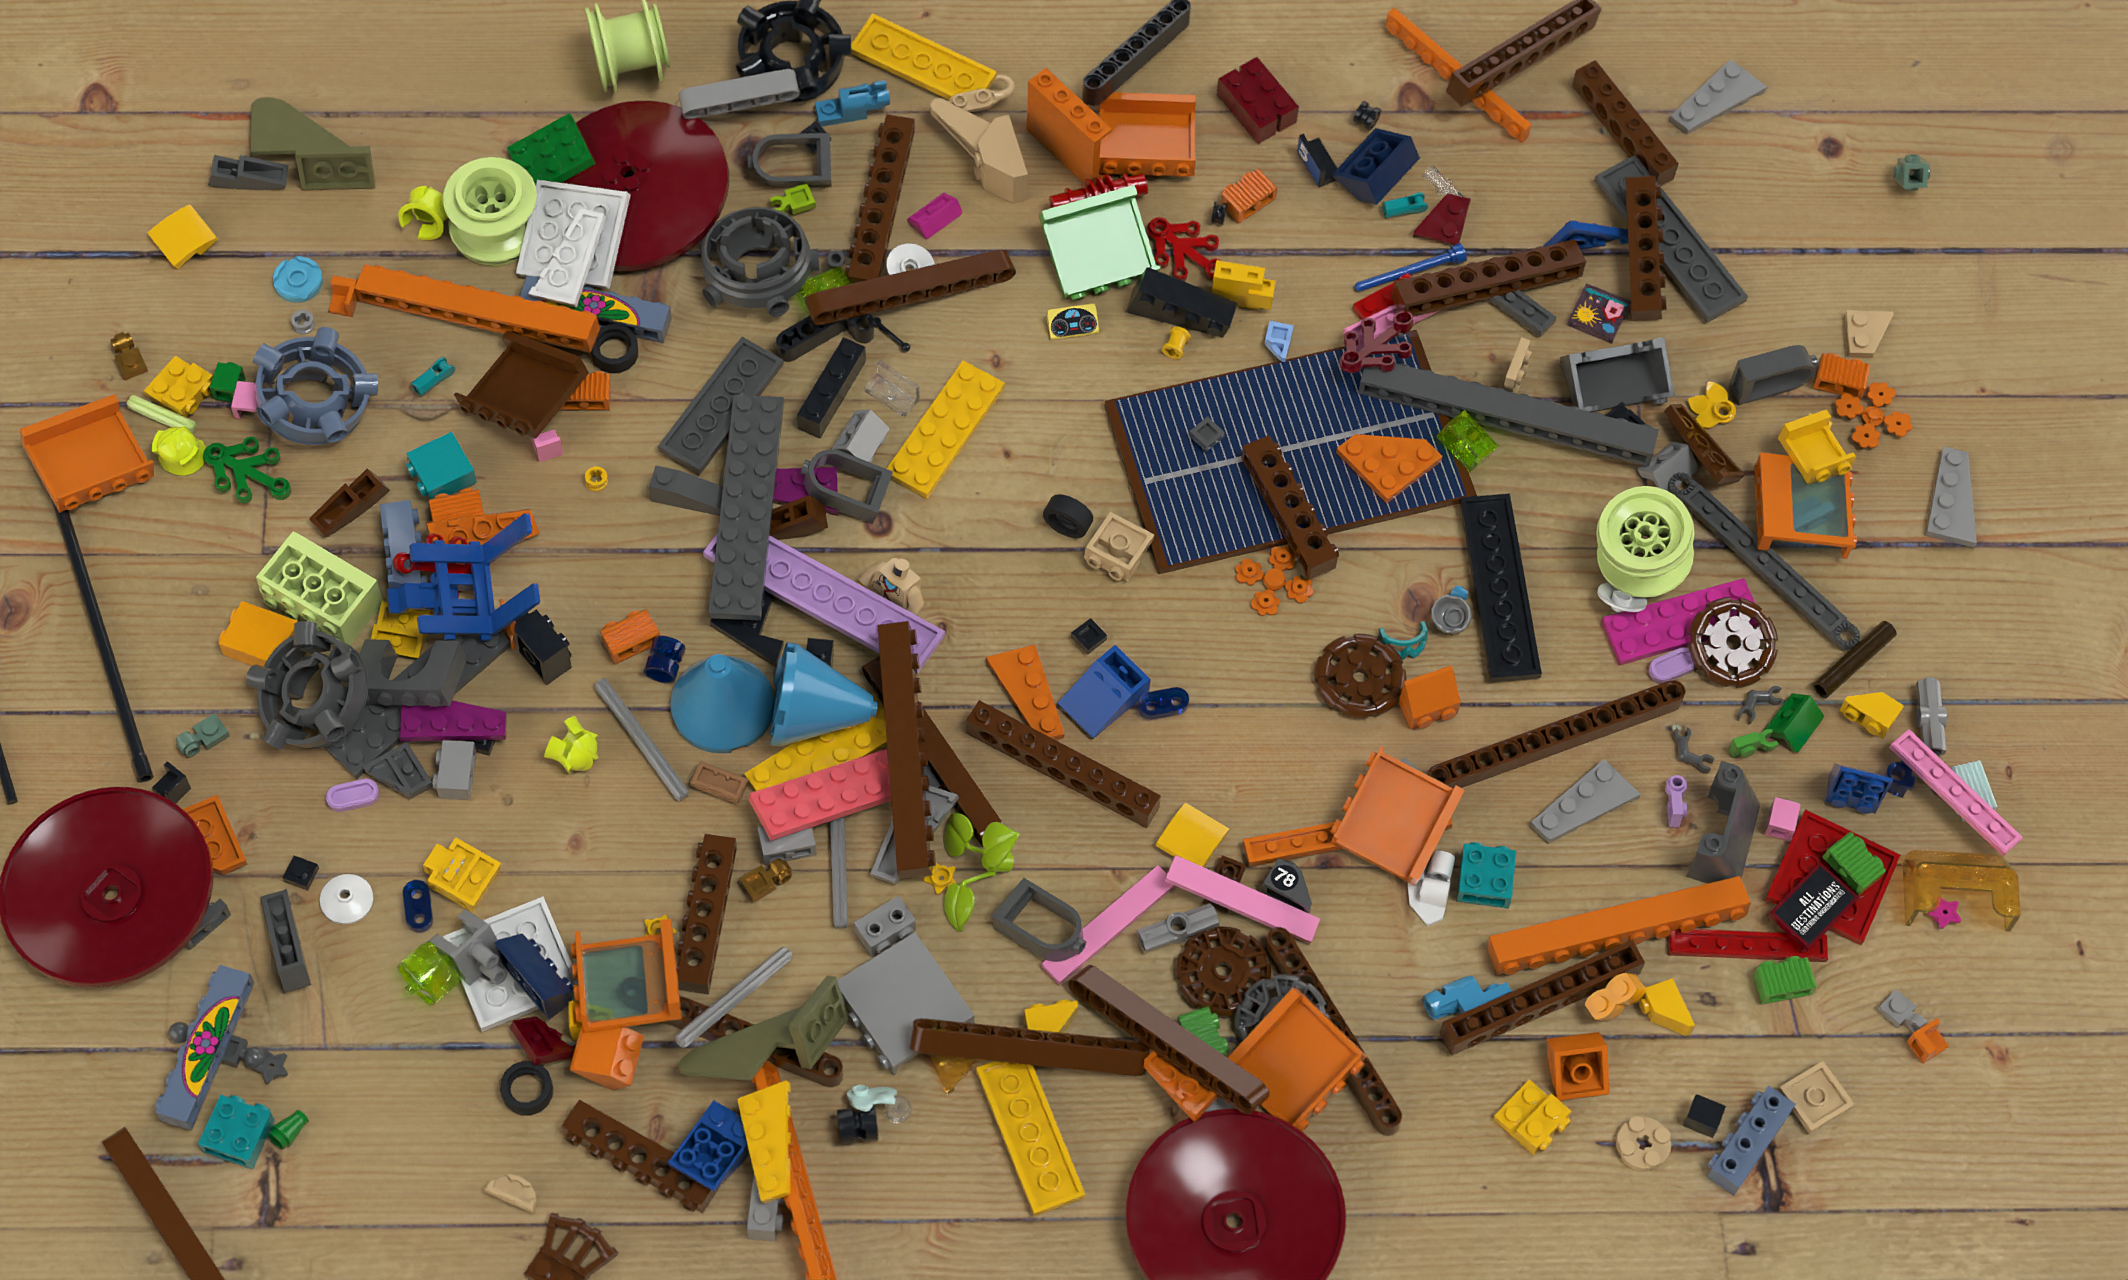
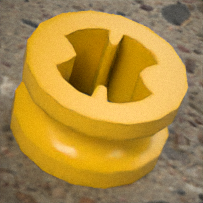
M597 466L589 468L585 473L586 487L593 492L605 489L608 483L607 472ZM597 475L601 476L600 482H597V480L592 482V476H595V478H597Z

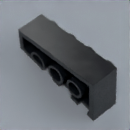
M1146 267L1133 288L1126 313L1223 338L1231 326L1238 303Z

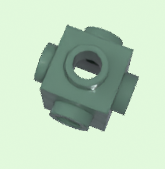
M1908 154L1905 155V158H1898L1897 165L1894 166L1893 176L1896 182L1905 190L1927 188L1928 179L1930 178V166L1925 160L1920 158V155Z

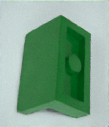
M1791 693L1766 729H1772V738L1785 739L1791 750L1798 753L1823 720L1824 715L1811 695Z

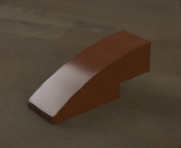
M367 468L350 485L345 483L309 519L327 537L365 513L384 497L390 489L375 473Z

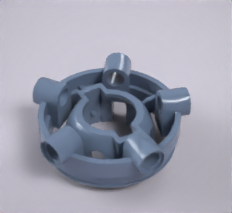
M320 327L315 337L290 339L274 348L263 343L253 358V363L259 366L255 383L257 414L259 418L280 436L299 444L323 445L344 439L362 418L369 396H377L378 394L377 373H367L360 360L350 350L337 343L339 334L332 328ZM298 360V363L287 368L282 375H278L283 368V364ZM332 365L346 375H340L335 369L331 368ZM328 375L335 381L332 389L333 394L327 400L319 403L306 402L300 399L294 391H285L284 385L289 381L293 383L302 379H313L324 383ZM277 377L275 388H262L264 382L271 385ZM348 378L351 380V386H350V388H349ZM351 399L352 407L359 408L351 418L343 422L342 416L344 415L347 401ZM289 411L293 414L292 424L288 422Z

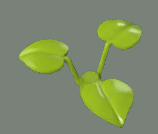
M952 813L949 816L944 831L946 851L949 855L955 857L961 856L965 848L984 854L982 865L988 870V872L963 880L960 885L952 883L946 891L944 897L946 917L957 931L963 932V927L969 920L974 908V895L972 890L967 887V884L989 876L994 877L996 872H1010L1014 865V858L1010 851L1020 833L1010 829L1003 823L992 822L987 826L983 834L982 843L985 848L984 850L968 843L973 836V827L969 819L963 814Z

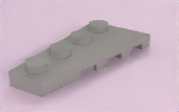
M1730 59L1670 116L1669 122L1688 135L1712 122L1713 118L1719 115L1723 116L1735 106L1743 105L1749 102L1750 98L1765 93L1767 86Z
M1603 759L1531 822L1530 827L1549 844L1577 830L1578 827L1591 823L1600 816L1610 811L1613 812L1630 801L1633 802L1639 799L1641 794Z

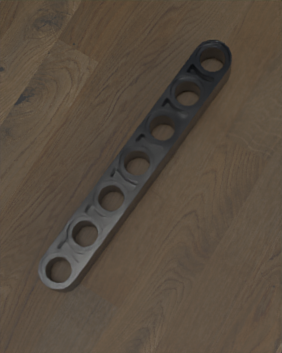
M1171 0L1089 72L1083 79V102L1089 106L1100 105L1185 30L1190 23V1Z

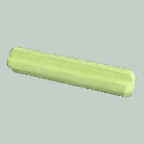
M131 395L126 403L128 409L169 427L186 426L192 434L196 429L195 421L135 395Z

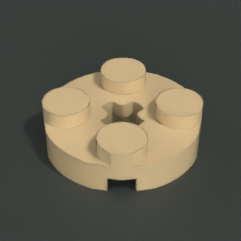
M1634 1116L1621 1127L1616 1138V1149H1618L1621 1156L1620 1159L1626 1166L1635 1171L1646 1172L1650 1169L1658 1168L1665 1163L1671 1151V1135L1669 1130L1658 1121L1648 1117ZM1638 1139H1646L1651 1148L1646 1147L1644 1150H1641L1639 1148L1640 1144L1636 1141Z

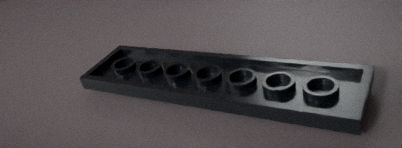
M1510 493L1460 497L1459 504L1490 682L1541 678L1540 660Z

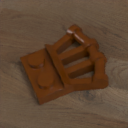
M551 1212L545 1243L539 1249L538 1254L524 1275L529 1280H588L593 1273L612 1261L618 1255V1251L615 1247H611L602 1236L601 1230L596 1227L592 1229L585 1225L583 1219L560 1217L558 1213ZM557 1227L571 1229L557 1251L553 1250L552 1246ZM581 1234L587 1240L572 1261L565 1257V1254L578 1235ZM596 1245L602 1255L583 1268L581 1264L593 1246Z

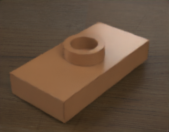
M700 761L690 781V787L739 804L749 780Z

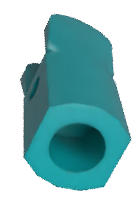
M1418 192L1406 197L1383 201L1382 208L1385 218L1426 211L1429 207L1423 200L1425 198L1424 193Z
M441 357L428 370L412 381L411 387L422 397L437 384L450 377L456 368L453 365H449L445 357Z

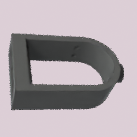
M830 133L769 135L758 142L753 154H748V169H754L759 180L770 187H796L806 183L809 187L831 186ZM817 144L818 176L773 177L764 173L758 164L762 152L771 146Z
M1802 345L1788 346L1737 361L1729 387L1738 406L1786 393L1803 386L1814 377L1816 369L1819 367L1818 360L1815 355L1809 356L1806 347Z
M834 449L823 450L817 453L811 461L805 460L800 474L805 475V489L813 498L825 506L873 524L879 512L893 471ZM822 465H831L873 481L874 483L866 504L823 487L816 480L814 469Z
M1026 878L1020 881L992 916L994 929L1048 961L1059 962L1067 960L1075 954L1079 955L1086 946V941L1083 939L1081 918L1078 912L1067 903ZM1032 899L1071 923L1076 930L1073 936L1064 943L1047 944L1012 922Z

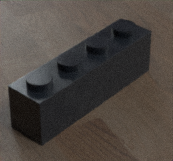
M843 337L797 414L799 430L819 439L822 437L866 363L865 346Z

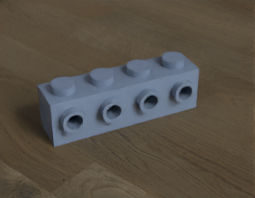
M1770 1086L1766 1088L1764 1093L1757 1092L1750 1103L1754 1106L1751 1112L1748 1114L1744 1111L1736 1123L1740 1127L1735 1134L1732 1132L1728 1134L1722 1143V1146L1725 1147L1722 1154L1715 1153L1707 1165L1711 1168L1707 1178L1732 1195H1735L1796 1105V1103Z

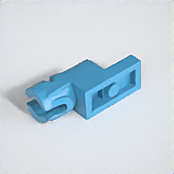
M886 80L876 81L871 85L865 83L854 87L838 89V98L815 102L818 122L821 127L867 119V111L881 109L890 105L889 91L886 90Z
M1466 976L1443 985L1441 993L1438 990H1434L1423 995L1422 1003L1431 1019L1436 1020L1456 1012L1458 1015L1506 995L1512 992L1507 982L1501 985L1495 983L1487 987L1483 993L1474 976Z

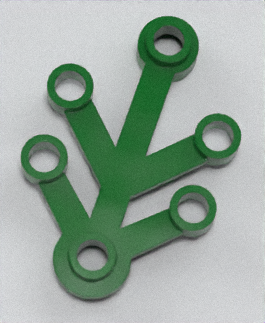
M250 436L245 438L243 443L228 447L222 443L210 444L204 450L203 456L206 463L215 469V486L219 492L224 493L231 488V482L229 477L226 476L224 465L233 469L238 488L236 490L237 499L240 503L245 504L252 500V492L247 486L245 476L270 488L271 495L276 500H285L290 496L291 487L288 480L280 477L274 479L253 468L265 464H277L281 459L279 450L270 447L261 455L240 460L232 457L246 452L254 454L259 450L260 446L257 438ZM255 443V446L247 447L248 444ZM216 452H220V454L217 456L212 455ZM276 454V457L269 458V455ZM223 481L227 482L226 485H224V486H219V484H220L221 482H223ZM278 485H284L280 489L275 488ZM244 492L248 493L246 497L240 496Z

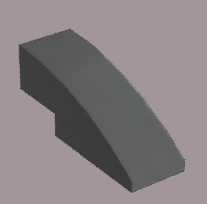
M214 155L208 185L239 190L282 189L286 187L289 165L240 155L239 160Z

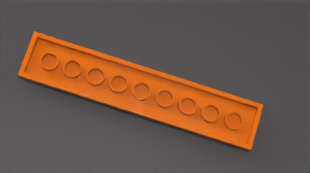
M767 1060L752 1078L753 1083L757 1085L758 1091L782 1082L778 1068ZM790 1113V1117H788V1132L790 1133V1144H788L790 1195L785 1196L784 1200L788 1209L792 1211L794 1219L791 1220V1225L794 1233L799 1236L801 1243L798 1246L799 1254L802 1260L806 1261L808 1271L805 1272L806 1279L837 1280Z

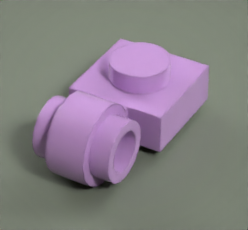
M1679 775L1668 778L1665 785V792L1668 795L1669 827H1680L1682 817L1687 815V803L1682 802V797L1687 789V782Z

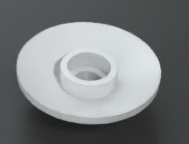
M902 244L890 252L886 262V269L888 275L905 272V268L913 270L935 265L931 254L923 247L916 244Z
M1610 583L1601 584L1597 590L1600 599L1611 606V609L1616 612H1639L1646 608V598L1634 597L1614 588Z
M344 874L331 879L324 886L320 895V906L324 915L332 922L346 925L360 921L369 913L373 905V892L368 882L352 874ZM343 893H350L348 898H341Z

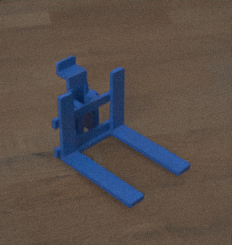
M524 513L483 545L476 541H470L469 545L445 544L444 541L438 540L433 541V544L412 543L409 546L411 561L435 562L436 573L430 576L431 583H404L399 588H389L387 590L389 613L404 614L410 609L434 610V615H420L417 618L420 634H443L444 641H454L455 634L479 635L480 641H490L491 636H495L540 604L539 586L536 583H532L495 610L490 564L532 533L530 514ZM447 563H471L472 574L448 573ZM474 590L475 599L458 598V591Z

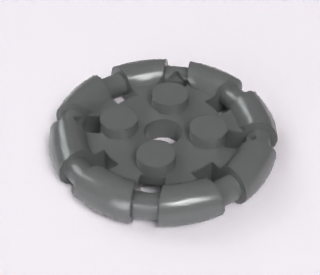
M1278 974L1268 980L1263 978L1244 994L1246 997L1242 1004L1238 1005L1235 1016V1030L1239 1032V1044L1250 1034L1248 1028L1257 1026L1292 988L1299 989L1330 1019V1015L1326 1014L1324 1007L1327 1004L1320 992L1312 984L1309 983L1307 985L1303 983L1300 977ZM1276 988L1278 996L1270 998L1269 990ZM1255 1002L1260 1005L1256 1014L1251 1011Z

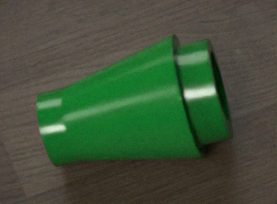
M296 1110L292 1115L273 1125L268 1133V1137L281 1150L286 1146L290 1147L309 1119L302 1111Z

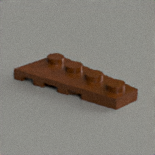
M1670 404L1664 412L1668 416L1669 422L1676 427L1717 484L1739 482L1745 476L1741 469L1682 404Z

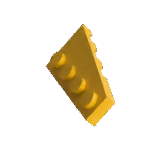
M786 1080L737 1099L759 1195L763 1203H769L790 1195V1159L788 1158V1144H790V1133L788 1132V1117H790L788 1092H790V1082Z

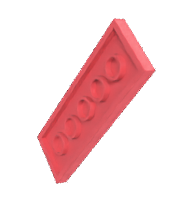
M887 749L750 793L749 801L770 841L891 801Z

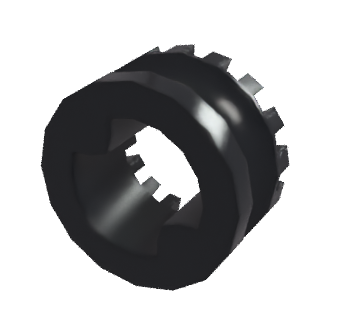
M1214 202L1213 212L1215 213H1212L1211 223L1214 224L1218 221L1220 225L1224 224L1226 203L1219 205L1217 202Z

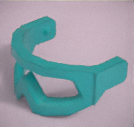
M1425 621L1420 622L1421 634L1413 639H1393L1385 634L1384 628H1379V636L1384 644L1407 646L1401 652L1397 651L1402 660H1404L1408 655L1415 658L1424 650L1428 630ZM1421 641L1420 645L1415 650L1412 647H1410L1411 645L1417 644Z

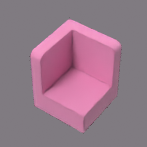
M237 381L231 405L235 419H241L242 411H257L255 383Z
M555 429L539 434L536 439L531 437L539 462L563 455L561 440L557 436Z
M1775 797L1770 807L1764 835L1790 842L1795 832L1800 804Z

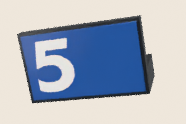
M1304 133L1299 135L1297 152L1318 187L1320 188L1337 181L1332 175L1337 166L1320 138L1308 141Z

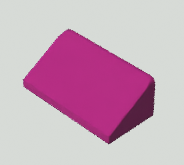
M942 193L911 215L907 220L924 238L929 239L962 215L963 211L958 199Z

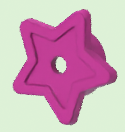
M1938 896L1936 898V907L1927 912L1939 924L1941 929H1944L1951 922H1961V918L1956 912L1959 905L1958 901L1946 902Z

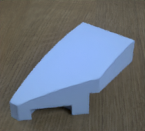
M1270 321L1265 346L1281 362H1285L1294 326Z

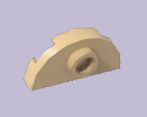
M508 1174L496 1180L493 1179L484 1189L485 1193L532 1214L535 1212L537 1206L536 1193L530 1182L521 1176Z

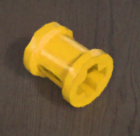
M1172 327L1169 333L1171 336L1168 342L1163 345L1162 352L1172 359H1181L1185 343L1190 341L1191 335L1184 328Z

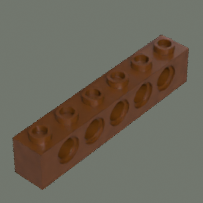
M1594 60L1577 69L1572 87L1629 158L1636 155L1648 172L1655 176L1656 182L1661 184V186L1674 180L1679 163L1598 62Z
M1655 176L1626 177L1633 321L1662 319V311L1667 310L1666 296H1661V288H1666L1665 273H1660V266L1665 265L1664 251H1659V243H1663V228L1658 229V221H1662V206H1657V199H1661V184H1656ZM1642 201L1650 202L1647 206L1639 205ZM1643 223H1648L1651 225L1648 228L1640 227V225ZM1645 245H1649L1652 247L1648 251H1644L1641 249V247ZM1644 268L1653 269L1650 273L1642 272ZM1646 290L1654 291L1650 296L1642 294Z
M1268 435L1243 445L1241 459L1307 578L1311 579L1335 569L1337 559L1339 558L1338 549L1335 544L1329 542L1324 524H1319L1314 506L1306 501L1304 489L1299 482L1296 483L1291 465L1283 460L1279 444L1277 442L1274 443L1271 436ZM1264 464H1271L1273 467H1266ZM1276 484H1282V485H1284L1285 487L1280 488V487H1277V486H1275V485H1276ZM1287 504H1293V505H1295L1296 507H1295V508H1290V507H1288V506H1286V505H1287ZM1303 524L1307 528H1300L1298 525ZM1309 545H1317L1319 548L1313 549Z
M705 834L703 843H698L696 858H700L698 867L694 866L692 872V882L695 883L694 890L689 891L687 897V906L690 907L689 916L684 915L682 931H685L684 940H679L677 955L681 956L679 965H677L680 991L709 995L737 852L736 838ZM711 862L720 863V865L716 868H710L707 866ZM706 886H713L715 887V890H713L712 892H705L703 891V888ZM702 910H708L711 912L708 916L701 917L698 915V913ZM698 934L706 936L702 941L693 940ZM692 959L701 960V963L697 966L688 964Z
M578 1100L561 1126L565 1136L564 1139L570 1144L577 1147L579 1144L584 1146L593 1157L600 1160L602 1157L607 1159L616 1170L622 1173L625 1171L635 1175L634 1179L645 1186H648V1184L658 1188L657 1191L662 1196L668 1199L676 1198L681 1201L680 1204L685 1209L691 1212L697 1210L703 1214L718 1189L715 1192L670 1166L668 1162L675 1154L674 1152L581 1100ZM592 1128L600 1130L599 1134L594 1137L586 1135L587 1131ZM619 1141L623 1143V1146L618 1150L609 1148L613 1142ZM642 1154L646 1156V1159L641 1163L632 1161L636 1155ZM662 1167L670 1170L665 1176L655 1174ZM683 1181H691L693 1183L689 1189H681L679 1187Z

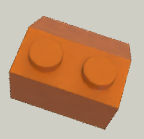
M1452 665L1404 681L1399 706L1410 730L1417 727L1420 729L1426 728L1434 721L1440 719L1444 721L1449 720L1458 714L1461 702Z
M582 1024L569 1070L611 1090L631 1086L644 1035L627 1027L584 1032Z
M1600 1032L1547 1039L1548 1066L1554 1094L1559 1101L1609 1094L1608 1049Z

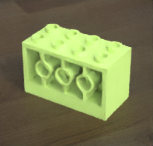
M294 531L256 577L260 587L259 590L263 596V602L273 610L278 608L284 612L286 617L298 620L299 622H315L318 624V631L338 637L349 645L354 642L380 609L381 602L383 601L376 579Z

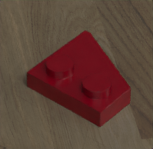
M1447 193L1414 230L1413 236L1452 246L1459 244L1471 199Z
M537 1016L512 1021L510 1029L534 1065L573 1058L576 1044L570 1046L561 1040L563 1034L556 1029L550 1028Z

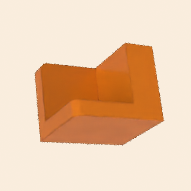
M333 275L330 283L333 292L329 306L331 314L353 317L358 301L354 289L357 279Z
M1938 1018L1912 1033L1907 1041L1923 1064L1948 1048L1947 1042L1937 1030L1941 1023Z

